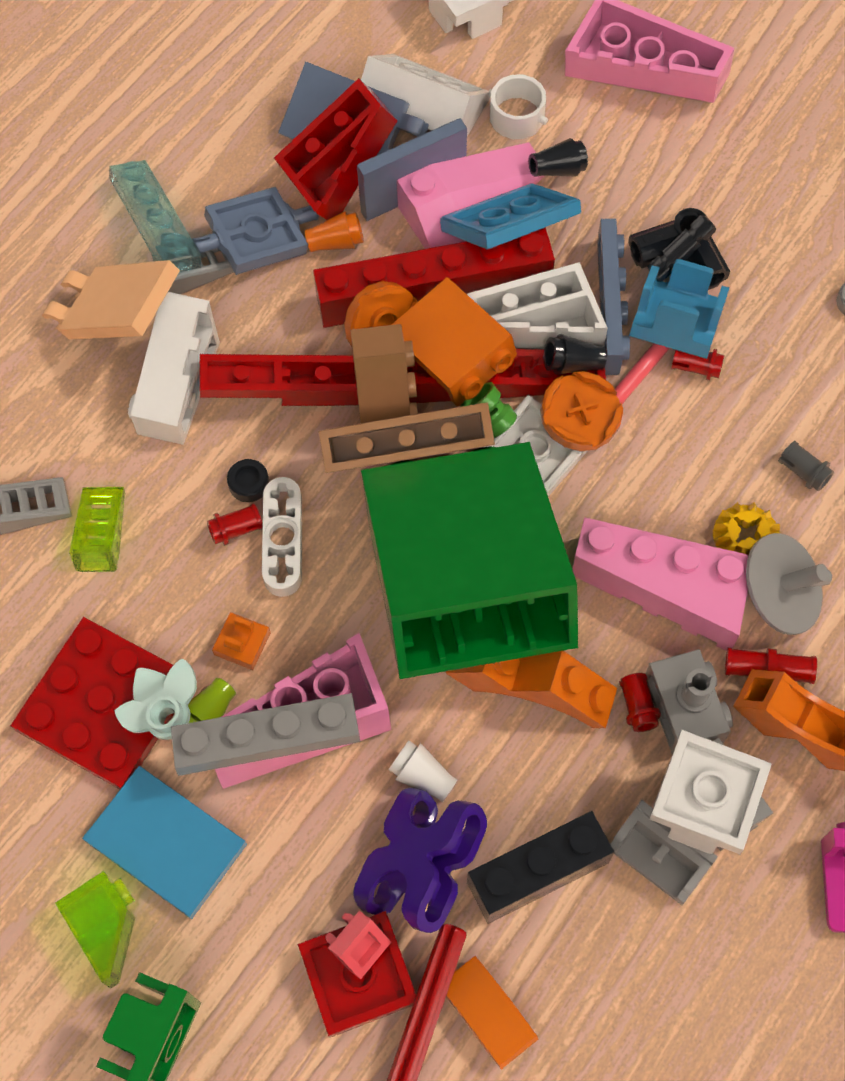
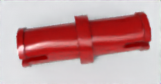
M727 647L725 675L749 676L751 670L785 672L794 681L814 684L817 674V657L778 654L777 649L767 648L766 652Z

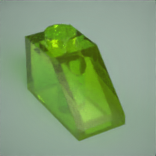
M102 871L55 902L101 982L109 988H113L120 982L136 918L128 906L135 899L121 877L113 881L105 871Z

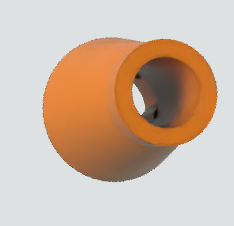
M344 211L313 228L305 230V237L310 252L356 249V244L364 243L361 225L356 212L347 214Z

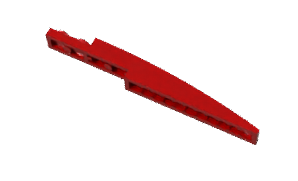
M516 349L517 355L512 364L504 372L495 374L486 383L492 382L501 393L500 398L527 397L528 395L541 396L545 394V391L555 379L562 375L565 377L573 373L556 375L552 370H547L543 361L544 349ZM200 354V398H281V406H359L352 355ZM415 360V366L407 367V373L414 372L417 391V397L409 398V403L451 401L448 392ZM605 367L603 370L585 371L599 375L606 380Z

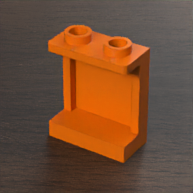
M448 277L392 324H401L404 341L412 340L414 360L448 392L451 401L457 407L464 401L477 396L482 390L483 385L495 374L504 372L517 355L512 334Z

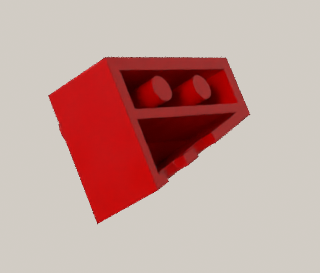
M358 78L285 146L274 159L312 209L319 216L328 220L344 211L359 186L357 165L377 156L396 125L397 119L380 98Z

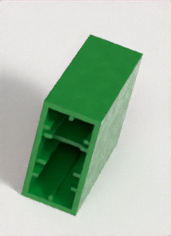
M530 442L501 447H482L471 452L418 461L404 460L388 466L361 470L369 530L399 679L578 648L577 582Z

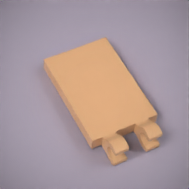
M170 260L95 267L90 276L70 270L60 285L64 288L71 287L78 291L75 295L76 300L72 307H67L58 302L51 301L44 310L42 317L58 321L59 324L56 329L68 339L143 336L180 270Z

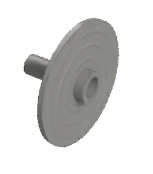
M781 533L763 536L751 548L746 564V581L751 600L759 615L770 627L783 634L796 635L806 632L815 624L822 607V586L831 583L832 574L825 565H815L810 554L798 541Z

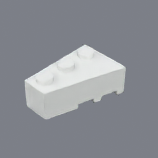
M168 292L159 306L137 391L132 396L128 408V415L132 419L138 435L184 445L200 400V354H216L220 344L208 300Z

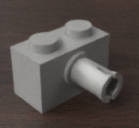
M700 649L649 663L646 671L647 683L654 706L661 712L659 719L672 755L681 730L711 741L719 738L724 743L731 732L730 728L733 726L731 712L725 702H720L715 691L717 686L715 670L711 662H704Z

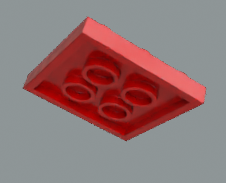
M83 617L10 726L14 731L120 790L138 766L143 764L158 738L151 734L150 731L133 733L125 729L118 721L115 709L126 702L134 700L133 683L138 668L155 670L167 676L173 664ZM174 713L166 717L164 724L170 721Z

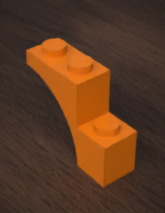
M565 651L446 671L447 675L474 692L503 694L532 701L576 718L591 728H606L617 688Z
M751 670L733 707L764 736L798 740L827 769L845 771V711L815 696L795 682L785 672Z

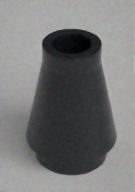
M569 138L538 153L530 154L528 164L530 172L534 177L578 176L581 171H585L587 168L588 155L582 141H574Z
M559 334L556 338L550 337L546 341L543 361L545 368L552 370L556 375L588 370H603L607 361V351L604 346L593 345Z

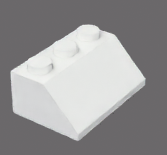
M395 54L368 56L361 78L367 86L408 102L410 105L406 114L424 120L425 123L429 124L428 129L431 131L461 118L467 127L468 136L490 99L488 90Z

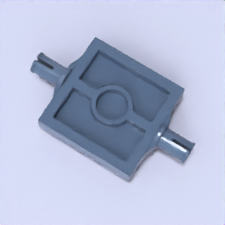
M272 187L205 206L204 217L212 230V234L192 238V246L197 255L218 248L226 256L234 273L237 275L306 254L308 243L302 235L299 225L313 220L316 221L319 219V215L311 206L296 210L292 209L283 201L277 188Z

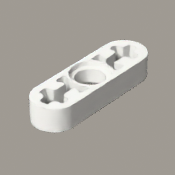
M287 477L271 480L263 492L262 577L267 590L279 597L295 593L302 582V496L298 484ZM280 492H287L289 496L286 500L287 515H280L277 501ZM285 527L294 532L293 540L286 545H276L271 541L272 533L278 528ZM278 557L285 558L287 572L290 574L286 576L284 583H277L276 576H273L279 572Z

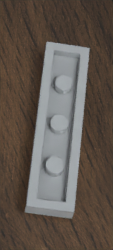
M352 693L171 726L174 763L178 776L361 742Z

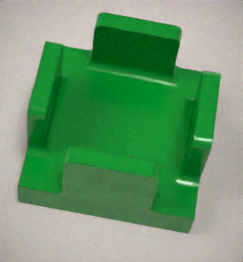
M139 972L135 982L148 990L164 996L161 1003L156 1006L124 993L103 1034L105 1042L135 1055V1061L131 1070L101 1057L96 1067L127 1081H167L201 1002L182 988L166 984Z

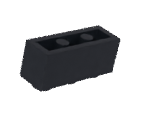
M590 811L469 871L467 884L487 924L609 864L614 850L593 811Z

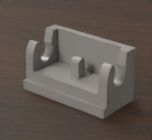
M641 800L615 835L610 845L616 856L679 904L683 905L718 856L714 853H705L668 838L671 828L649 820L653 808Z

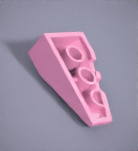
M529 142L430 164L398 179V208L425 249L465 242V240L441 231L440 218L442 216L528 184H537L544 176H532L528 159L529 155L536 153V151Z

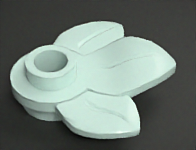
M184 659L177 661L169 670L167 676L155 670L138 668L133 683L134 700L126 702L115 709V714L120 724L133 733L150 731L151 734L159 739H172L171 726L187 724L190 721L188 704L197 689V680L193 668ZM175 713L172 720L164 724L166 717Z

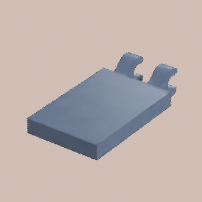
M305 61L278 133L294 139L355 81ZM369 87L397 119L396 125L377 155L393 148L399 130L417 137L427 132L428 123H425L420 118L406 114L410 105L408 102Z

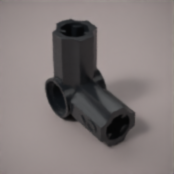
M686 208L678 212L673 221L631 234L628 243L631 257L636 266L641 268L648 267L649 263L657 256H663V250L685 229L689 231L692 228L690 224L700 215L706 216V214L699 209ZM712 237L707 241L702 240L700 242L701 246L685 260L714 270L708 290L718 287L721 282L728 279L730 270Z

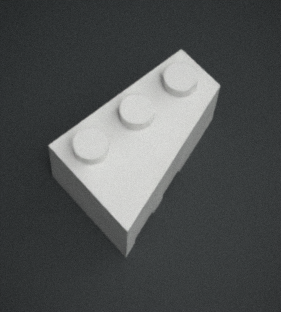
M580 262L467 294L512 334L516 349H544L546 341L550 337L556 338L559 334L593 345H605L608 328Z

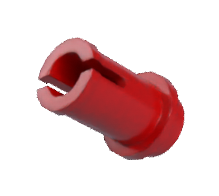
M713 349V352H709L706 359L675 350L671 369L706 375V380L709 381L711 377L719 379L725 355L718 354V349Z
M255 504L222 516L215 513L213 514L214 518L207 521L214 544L222 542L224 546L229 544L228 540L263 529L262 520Z
M645 673L629 674L619 681L629 713L626 717V722L632 726L634 732H646L659 726L658 719L661 717L660 710L654 707L647 683L648 678Z

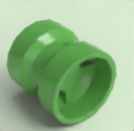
M488 382L483 385L482 390L477 396L464 401L460 407L488 402L493 436L496 438L514 424L517 414L509 404H504L500 400L501 393L492 382Z

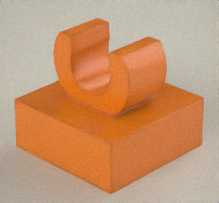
M230 612L212 648L213 654L254 670L271 634L270 628Z

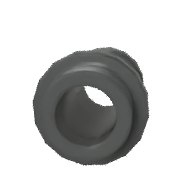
M793 441L784 450L778 460L779 463L784 464L806 481L805 487L808 489L815 488L817 491H820L834 474V471L829 468L830 463L828 461L822 463L796 441Z

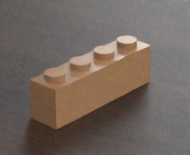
M488 402L318 431L325 473L495 445Z

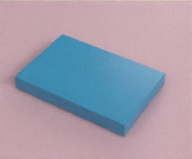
M531 183L442 216L440 218L441 231L485 249H490L581 214V202L575 197Z
M138 766L82 838L86 843L191 920L247 846L245 840L141 766Z

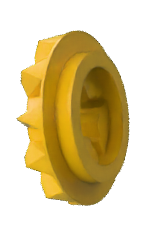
M737 502L731 508L722 510L713 527V540L717 548L749 555L751 548L760 538L769 534L780 533V524L776 523L772 518L770 510L764 511L758 508L755 502L750 505H740ZM757 525L754 534L756 540L748 537L737 543L741 532L739 526L747 529L750 526Z

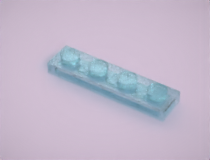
M146 160L130 161L125 164L109 166V179L155 261L170 260L180 272L201 268L202 256Z

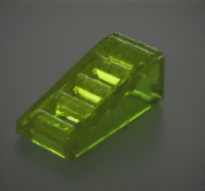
M83 487L69 551L77 571L114 572L117 570L125 499L124 487ZM92 505H111V508H92ZM108 520V522H90V521ZM89 536H105V538H89Z

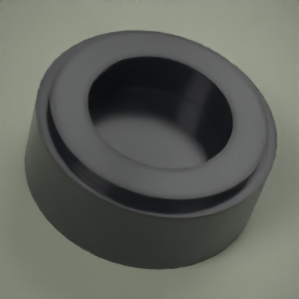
M253 459L240 460L232 465L227 474V483L231 494L242 502H254L261 499L264 489L269 483L268 472L265 466Z

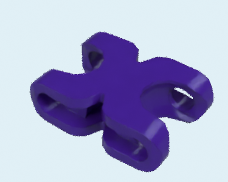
M418 788L402 790L384 822V833L390 840V844L377 848L368 855L355 883L353 896L357 906L362 911L376 915L384 911L388 914L405 893L401 910L408 924L413 929L425 933H433L439 930L444 924L458 895V884L450 873L452 870L465 868L473 861L486 832L487 818L480 805L460 800L452 802L435 823L438 808L430 794ZM416 805V811L413 815V809ZM380 883V885H379V887H378V890H377V894H376L375 897H374L375 889H376L377 885Z

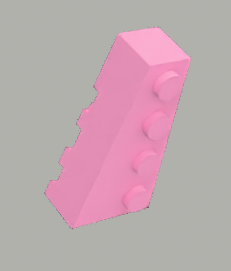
M595 0L565 50V76L714 103L730 74L734 47L619 0Z
M584 517L572 569L576 578L619 599L624 597L642 606V610L656 617L659 614L682 625L681 629L695 636L700 634L716 642V646L727 651V647L733 649L740 635L748 592L746 581L747 554Z
M360 633L346 640L347 645L331 655L327 652L313 660V666L295 677L290 678L287 676L274 684L275 689L257 700L251 698L222 716H231L352 693L360 741L392 730L388 706ZM347 745L215 769V772L224 789Z

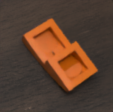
M476 956L472 957L454 972L446 998L502 1070L538 1040V1036Z

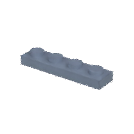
M601 219L597 238L600 311L608 328L604 345L607 351L605 374L619 375L622 360H629L630 338L622 334V325H627L628 302L621 301L620 291H625L626 268L619 267L618 259L624 256V234H617L616 219Z

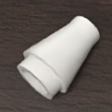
M409 740L388 769L397 775L395 780L413 788L427 791L441 802L445 800L457 782V779L451 776L421 743L417 746Z

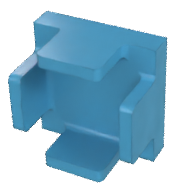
M681 259L675 260L669 282H660L657 280L660 267L652 265L643 287L638 310L629 336L707 359L729 287L722 285L718 297L709 295L708 289L714 270Z

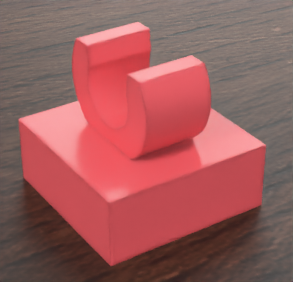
M358 911L355 916L345 913L342 919L348 925L336 938L330 932L325 936L330 944L328 949L349 971L359 979H362L391 941L361 911Z

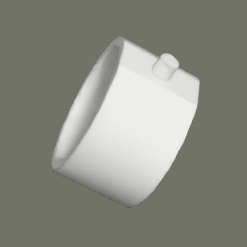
M523 74L509 75L500 79L493 89L489 90L488 96L491 97L490 123L500 135L510 139H525L535 135L542 125H546L548 122V118L545 117L546 91L542 84L533 77ZM511 98H522L533 103L537 109L525 116H513L505 113L498 106L503 101Z

